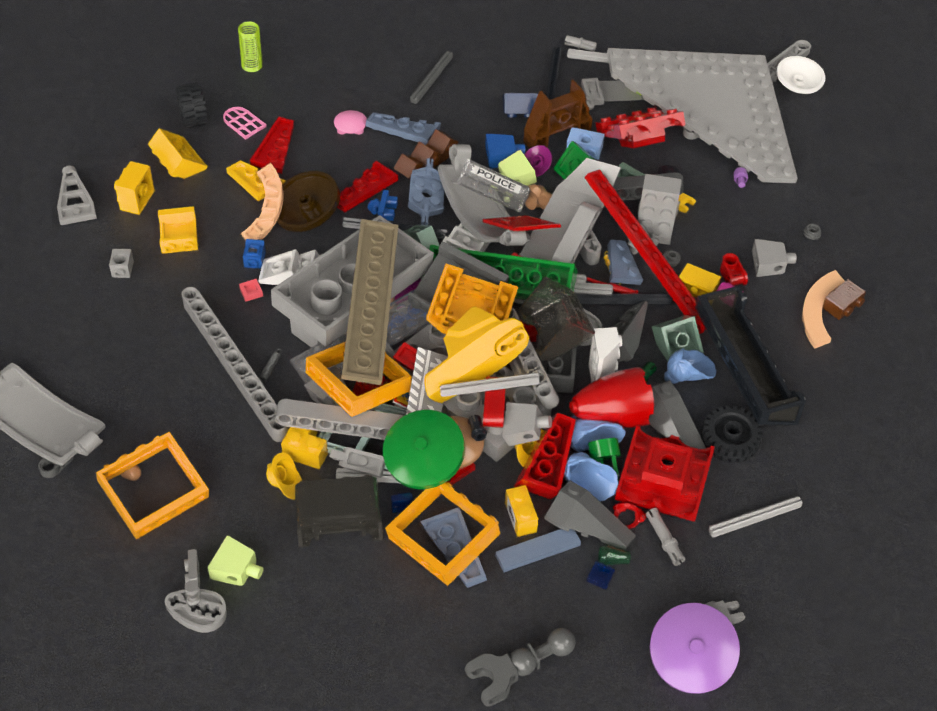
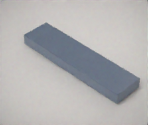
M560 529L496 551L495 556L504 573L581 545V541L575 530L569 529L568 532Z

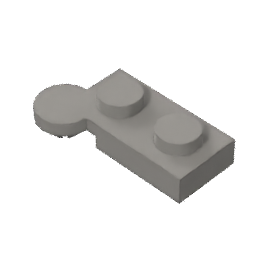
M598 78L582 79L581 85L589 110H592L595 105H603L605 99Z

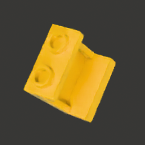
M194 206L158 210L160 223L159 241L162 254L198 250Z

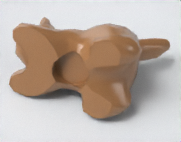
M528 185L530 195L525 200L526 207L530 210L536 208L545 209L553 194L541 185Z

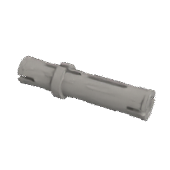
M650 509L652 515L647 511L646 517L661 540L663 550L668 553L673 565H680L679 559L684 562L686 558L678 547L677 539L672 537L658 509Z

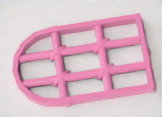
M243 107L229 108L223 114L224 122L227 126L245 140L266 127L264 122ZM234 111L239 116L232 117L228 113ZM244 115H250L253 120H248ZM228 116L232 120L228 122L225 117ZM243 118L248 123L242 125L237 119ZM257 121L262 126L257 127L253 122ZM231 123H237L240 128H235ZM252 125L256 129L251 132L246 127ZM240 130H246L249 134L244 135Z

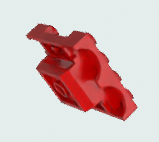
M650 107L647 108L646 112L637 110L632 111V115L626 116V113L616 115V118L613 119L611 117L601 118V121L595 122L596 130L598 133L605 134L604 137L619 139L622 147L638 148L665 142L664 128L674 125L684 126V112L677 111V108L667 110V113L664 114L661 112V109Z
M636 426L617 487L615 500L646 509L657 508L661 513L695 522L715 447L710 446L706 449L692 448L684 444L677 436L671 435L668 438H655L644 433L640 426ZM668 460L673 462V464L665 465L662 461Z

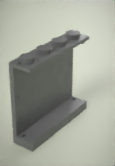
M442 241L437 257L413 294L409 292L408 303L413 308H420L428 314L445 264L464 269L463 274L499 285L500 281L508 283V275Z

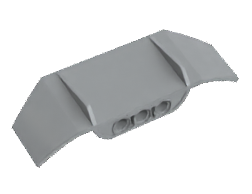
M586 158L556 187L540 219L559 223L561 227L533 230L530 235V242H526L519 256L574 264L604 207V204L584 177L590 172L601 170L613 187L621 167ZM514 299L515 303L543 312L550 306V303Z

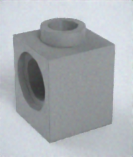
M112 249L109 263L112 277L130 278L134 263L131 249Z

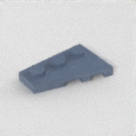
M610 240L607 244L608 259L610 260L609 272H611L609 283L641 285L643 282L642 275L626 241Z

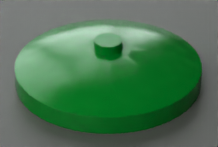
M418 410L401 417L390 428L383 444V458L390 474L399 483L413 489H430L444 484L457 473L465 456V440L459 426L451 417L435 410Z

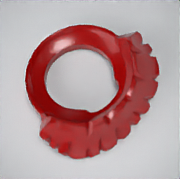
M618 502L613 505L614 515L617 518L620 513L627 509L635 512V521L630 525H625L628 529L635 528L646 519V513L633 504Z

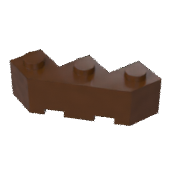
M435 129L428 144L419 141L411 156L402 153L394 169L411 179L412 170L426 167V160L430 158V161L431 158L434 160L433 168L450 157L449 148L453 144H458V141L445 132Z

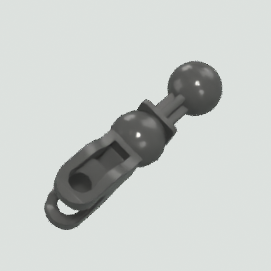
M556 628L549 634L546 643L534 649L528 643L527 648L515 649L510 657L508 654L503 656L482 654L467 663L465 672L471 679L486 676L493 681L481 694V701L485 706L489 707L507 698L510 693V687L518 681V676L530 675L535 667L537 670L540 669V660L552 654L561 657L569 655L576 645L575 636L566 628Z

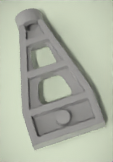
M74 166L64 167L62 169L63 176L57 205L60 225L97 219L93 200L80 180ZM77 185L78 190L67 191V186ZM81 197L83 203L67 206L68 199Z

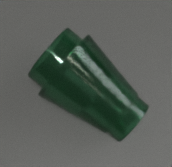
M606 544L599 548L598 562L603 563V565L629 564L631 554L629 551Z

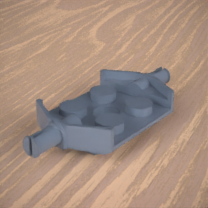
M430 158L426 160V167L412 170L408 208L422 217L421 225H424V222L425 225H428L429 216L439 215L444 210V188L438 171L433 168L434 160L432 158L431 161ZM422 193H428L430 197H424Z

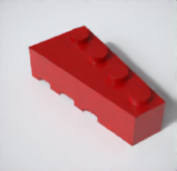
M556 413L552 417V427L544 428L514 487L526 485L528 492L550 500L558 495L562 486L576 419L561 413Z

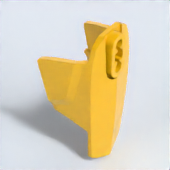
M477 307L470 308L448 330L443 338L448 358L425 375L424 384L427 396L435 402L443 403L456 395L442 397L440 394L441 385L486 379V376H491L510 363L526 348L529 341V336L522 322L515 318L500 321L487 311Z

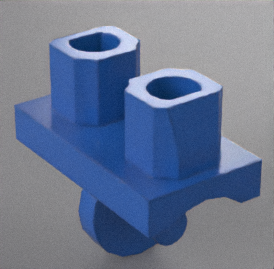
M383 190L381 201L379 199L371 200L368 203V209L373 215L378 213L387 221H394L398 197L389 196V190Z

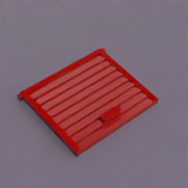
M528 215L483 219V223L512 231L561 227L559 223Z

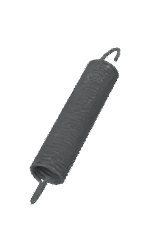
M276 351L272 354L259 376V380L262 383L267 381L281 357Z

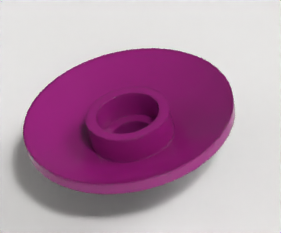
M542 145L534 146L524 154L535 170L536 177L544 174L552 163L551 151Z

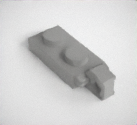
M350 447L343 448V452L331 449L329 456L333 460L339 461L338 465L345 469L380 478L385 467L383 456Z

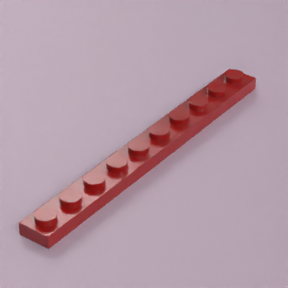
M601 170L588 173L584 178L608 209L683 314L695 317L699 315L695 309V298Z

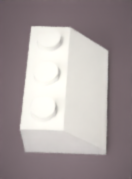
M617 327L593 329L588 363L591 383L603 376L618 371L617 359H620L619 347H622V337L618 335Z

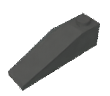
M647 301L631 306L619 318L620 322L610 327H617L618 335L622 337V347H619L620 359H617L618 362L631 360L639 347L648 306Z
M667 381L653 386L654 414L649 416L650 425L657 430L661 437L677 436L687 446L706 449L680 394L672 382Z
M571 480L559 491L544 518L562 530L569 532V529L582 532L581 536L588 538V535L599 538L603 543L625 550L636 537L630 529L588 490Z

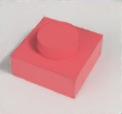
M257 279L239 284L245 302L263 297V291Z

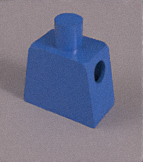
M486 134L485 148L489 169L498 168L499 162L519 150L525 154V144H515L514 136Z

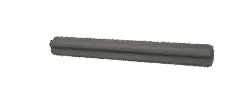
M446 51L410 96L411 103L417 104L453 58L452 52Z

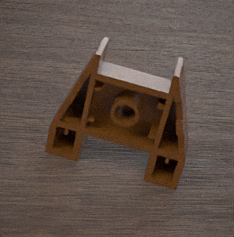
M571 80L570 93L551 100L542 91H539L524 128L523 141L529 149L538 145L548 148L550 135L566 129L571 130L572 127L591 131L592 117L586 104L585 93L574 80Z

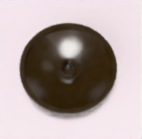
M321 171L303 172L287 180L282 185L283 205L277 223L288 231L303 232L314 229L326 222L333 215L340 201V190L335 180L327 173Z

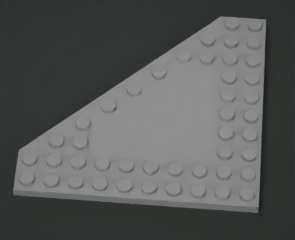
M608 48L607 56L611 77L615 80L620 79L625 83L624 86L634 93L638 92L643 95V99L654 106L656 104L662 109L661 112L664 114L667 113V110L677 108V111H683L685 118L684 128L699 134L700 139L709 145L713 144L719 148V152L730 159L732 157L747 172L752 171L755 173L760 181L796 183L798 178L765 55Z

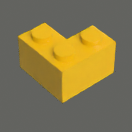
M290 427L281 443L282 452L288 454L295 462L320 469L328 455L327 440L316 437L318 433L316 430Z

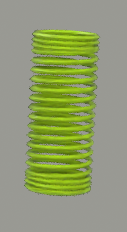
M244 22L238 27L241 65L245 71L256 72L262 68L260 28L254 22Z

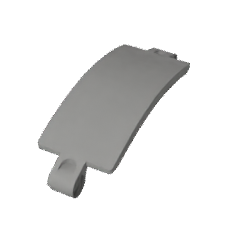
M453 144L449 148L452 165H439L438 173L449 203L464 227L481 242H499L505 246H523L526 242H530L531 237L525 230L512 231L483 223V219L510 217V215L503 207L492 182L472 173L475 165H470L472 152L470 145ZM476 165L480 168L487 170L483 165Z
M10 363L0 371V429L18 443L55 464L64 465L76 453L88 456L103 442L97 436L106 428L102 421L64 402L14 363Z

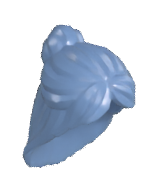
M682 348L669 357L664 380L666 382L671 381L674 384L683 381L712 379L716 376L717 370L715 364L708 356H705L698 350L688 351Z
M575 415L571 417L576 419L570 446L577 452L589 450L588 443L595 440L618 438V443H620L626 434L623 427L617 423L580 419Z
M583 452L571 454L567 458L564 479L567 482L571 480L585 488L600 502L615 495L619 482L618 475L612 467L594 460Z

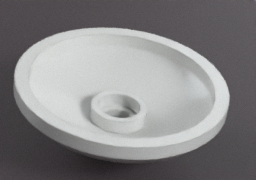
M790 56L783 59L777 67L779 81L793 92L810 94L817 92L824 85L825 73L823 69L809 58Z

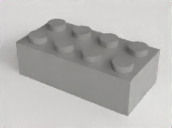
M645 174L638 222L647 229L648 236L651 233H655L659 236L660 244L670 245L682 179Z

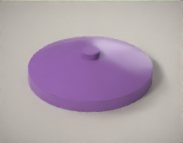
M686 603L670 609L658 620L650 638V657L655 670L668 685L681 692L701 694L717 689L732 676L739 661L740 645L735 628L723 613L705 604Z

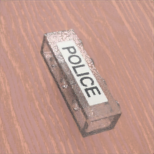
M467 159L456 183L517 212H521L530 192V187Z

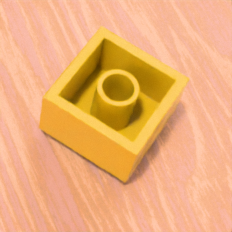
M130 161L127 167L123 169L121 176L114 184L120 210L138 215L141 214L155 191L150 166Z

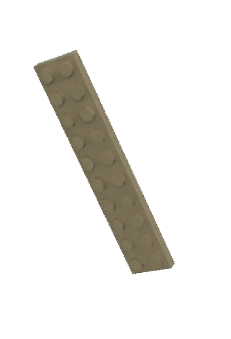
M361 219L341 379L381 385L399 225Z

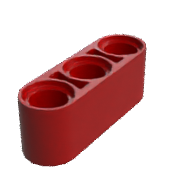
M486 376V379L498 378V377ZM506 389L485 391L483 427L503 428Z

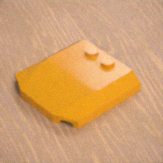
M445 264L426 320L443 334H447L448 330L472 307L487 311L500 321L509 318L518 286L500 281L499 285L463 274L464 269Z

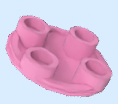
M343 111L335 117L334 125L339 134L355 133L360 135L364 132L367 118L359 111Z

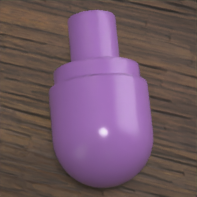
M738 167L734 171V181L740 188H743L748 180V174L745 168Z

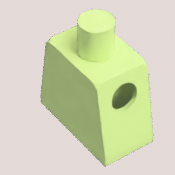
M521 150L498 164L499 174L497 175L521 187L537 182L535 170Z
M226 536L208 566V573L212 580L242 586L249 576L259 579L263 573V567L256 565V555L252 549L230 536Z

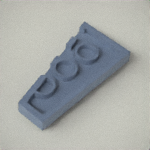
M374 112L366 120V127L428 144L435 129L439 130L441 126L440 122H435L434 124H428L426 120L414 122L410 121V118L407 117L395 119L393 115Z
M459 507L420 521L421 526L448 563L472 540ZM478 556L458 575L467 588L487 581Z

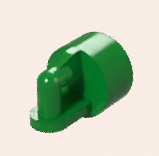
M606 438L589 442L590 457L602 464L603 460L612 459L613 468L618 475V481H620L616 460L617 457L621 456L618 438Z

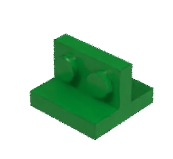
M571 141L553 169L565 180L586 158L595 159L579 144Z

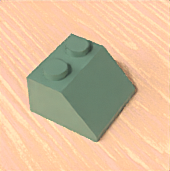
M684 315L652 326L656 345L667 361L673 353L682 348L688 351L698 350L701 353L704 352L695 316Z

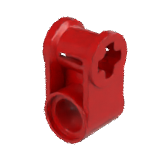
M733 253L725 254L720 266V273L725 282L731 283L734 286L739 284L747 285L748 276L737 255Z

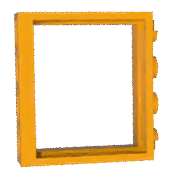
M345 342L306 357V374L351 417L410 392L412 376L387 355L386 352L383 374L392 382L360 396H356L327 369L343 362Z
M170 432L160 437L159 435L156 436L148 444H141L134 452L120 456L116 462L110 465L106 464L103 469L96 472L97 481L136 540L209 497L208 487ZM168 448L195 489L135 523L108 481Z
M448 482L424 490L385 528L388 538L447 586L500 535L497 519L492 515L488 516L478 504L473 505L469 502L463 493H457ZM441 494L485 527L446 566L402 532Z

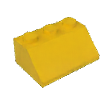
M159 128L148 143L152 153L160 159V163L168 169V173L172 177L185 179L206 170L208 167L183 136Z

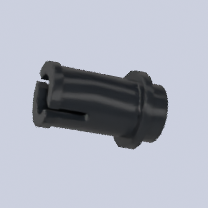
M474 415L476 422H474L473 416L468 419L472 430L471 437L476 441H482L486 438L487 430L483 427L479 415Z

